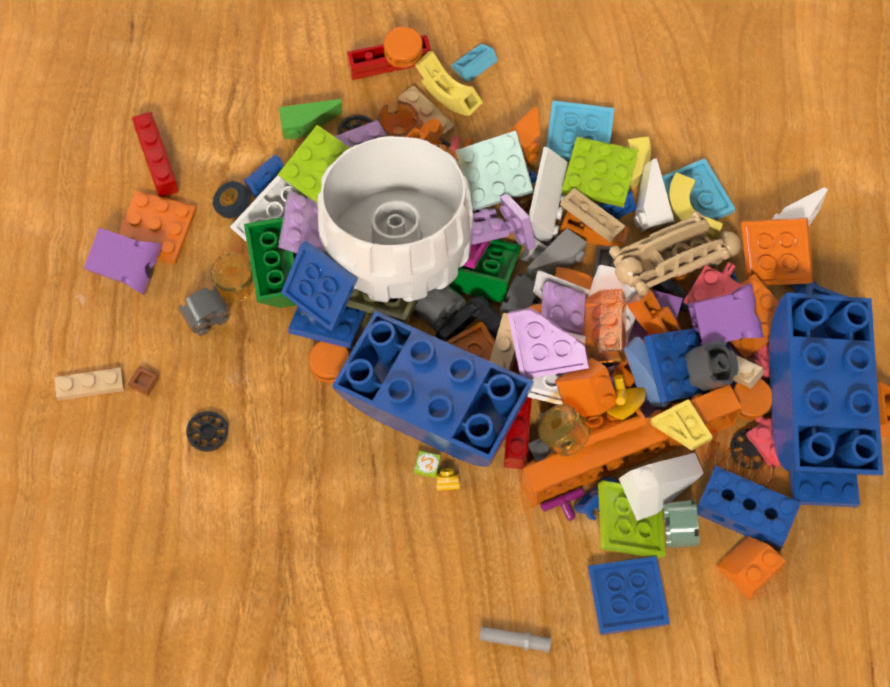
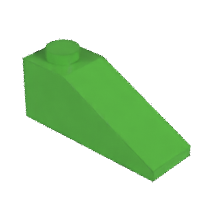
M341 99L279 107L283 139L294 140L311 133L316 125L321 127L342 114Z

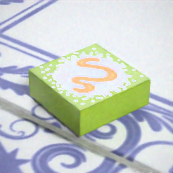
M419 451L414 474L436 479L441 455Z

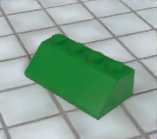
M284 217L244 224L257 303L278 308L296 305L281 293L294 263L293 252L278 247Z

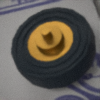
M236 181L227 182L220 186L213 197L215 211L222 217L229 219L242 214L250 202V194L247 188Z

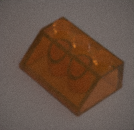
M623 289L599 290L585 299L584 331L582 336H586L585 347L588 360L593 358L599 363L626 362L624 347L626 346L627 300Z

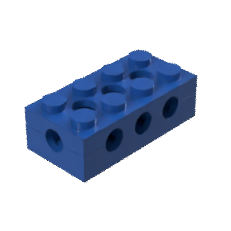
M715 466L698 504L697 515L746 537L755 538L780 551L801 503ZM722 497H726V498H728L730 501H726V500H724ZM765 516H770L773 520H769Z

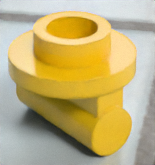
M442 469L440 473L436 474L437 491L460 489L459 473L454 472V469Z

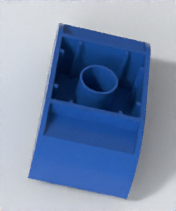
M785 293L774 313L769 338L773 441L780 464L789 472L882 476L883 463L872 298Z
M375 311L333 383L332 388L344 400L376 421L461 461L476 466L488 467L491 465L534 386V382Z

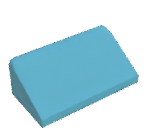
M481 43L453 63L451 67L464 81L470 82L496 63L498 59L493 48Z

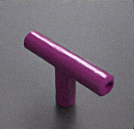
M580 487L543 502L540 505L541 509L545 512L561 506L567 520L572 521L576 516L569 502L584 496V490Z

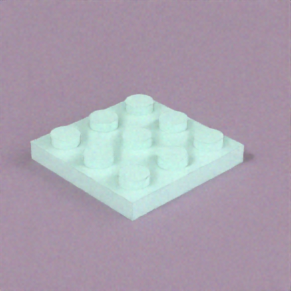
M517 131L455 150L461 172L469 183L473 211L501 203L500 197L506 193L514 199L534 192Z

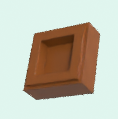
M139 366L128 385L132 389L149 396L160 378L159 375Z

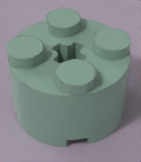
M696 500L663 504L667 548L700 546Z

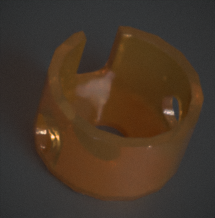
M397 101V110L395 112L388 113L387 104L379 111L377 120L386 135L406 137L415 127L419 129L418 112L415 107L407 102ZM400 126L404 128L405 132L403 134H394L393 129Z

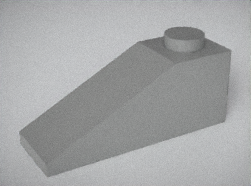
M566 228L528 266L526 276L534 280L536 279L537 271L552 274L556 273V267L568 269L576 262L580 263L586 255L585 248L587 242Z

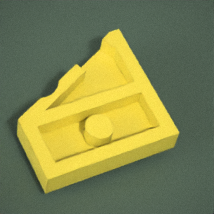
M689 399L650 419L652 426L690 450L712 440L711 433Z

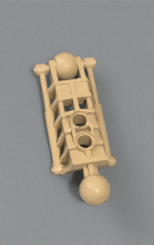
M697 211L693 212L690 218L650 234V237L622 249L618 246H613L609 253L615 260L614 265L616 267L615 274L617 279L631 288L635 287L640 296H645L648 294L650 287L670 278L679 277L698 268L703 270L705 265L715 268L722 260L733 258L740 252L741 241L734 232L726 231L719 234L718 238L711 242L707 237L710 224Z

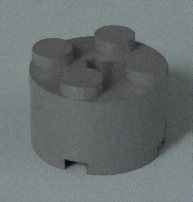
M518 273L507 293L506 302L503 301L500 312L508 314L510 311L527 309L532 305L539 304L541 298L533 293L535 280Z
M449 285L440 290L433 289L431 292H427L425 298L418 300L415 306L417 311L415 315L432 329L439 331L458 311L463 309L466 300Z
M212 286L213 290H209L206 287L193 293L185 299L187 304L184 307L182 304L179 306V311L191 331L198 333L199 336L207 334L211 326L215 324L222 325L229 320L230 308L215 286Z
M717 340L695 347L686 354L685 360L690 376L689 381L693 387L708 391L733 383L734 376L738 374V361L734 351H729L725 346L728 345L727 343Z

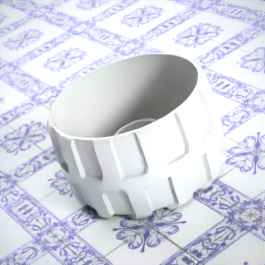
M385 136L347 149L324 172L321 179V193L317 196L320 241L324 254L358 279L354 289L367 293L369 298L375 301L388 302L390 298H402L404 301L409 302L425 298L427 292L433 289L440 290L445 288L457 277L458 268L467 262L470 255L473 209L468 180L463 176L457 160L451 154L422 139Z

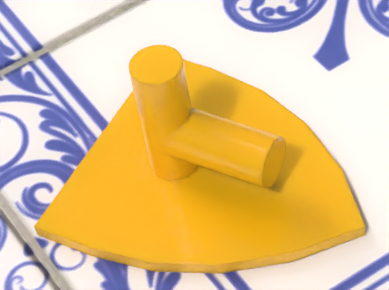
M616 375L614 376L616 391L614 392L617 405L606 412L615 418L624 420L643 404L646 390L645 388L626 389L623 376Z

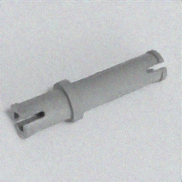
M482 626L479 641L522 647L525 651L534 649L549 653L552 638L531 635V632L527 631L525 634Z

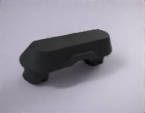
M483 296L471 298L468 306L469 313L471 312L472 316L478 317L480 321L484 322L491 334L496 338L502 317Z

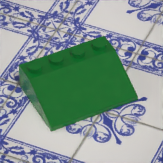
M499 239L492 240L475 268L459 267L457 277L449 286L455 291L472 296H483L485 299L495 302H505L522 245Z

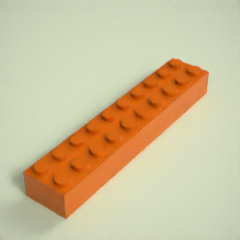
M730 384L712 389L710 393L705 395L697 394L690 398L692 406L711 434L735 425L742 409ZM677 402V403L671 405V406L669 407V409L672 408V407H674V406H676V405H678V404H680V403H682V402ZM661 410L651 413L648 418H645L646 425L640 426L636 430L620 433L615 437L597 441L592 445L582 447L578 443L573 444L564 452H554L542 461L538 462L535 460L529 462L523 468L521 484L531 506L535 507L550 499L584 487L684 445L651 425L650 419L663 413Z

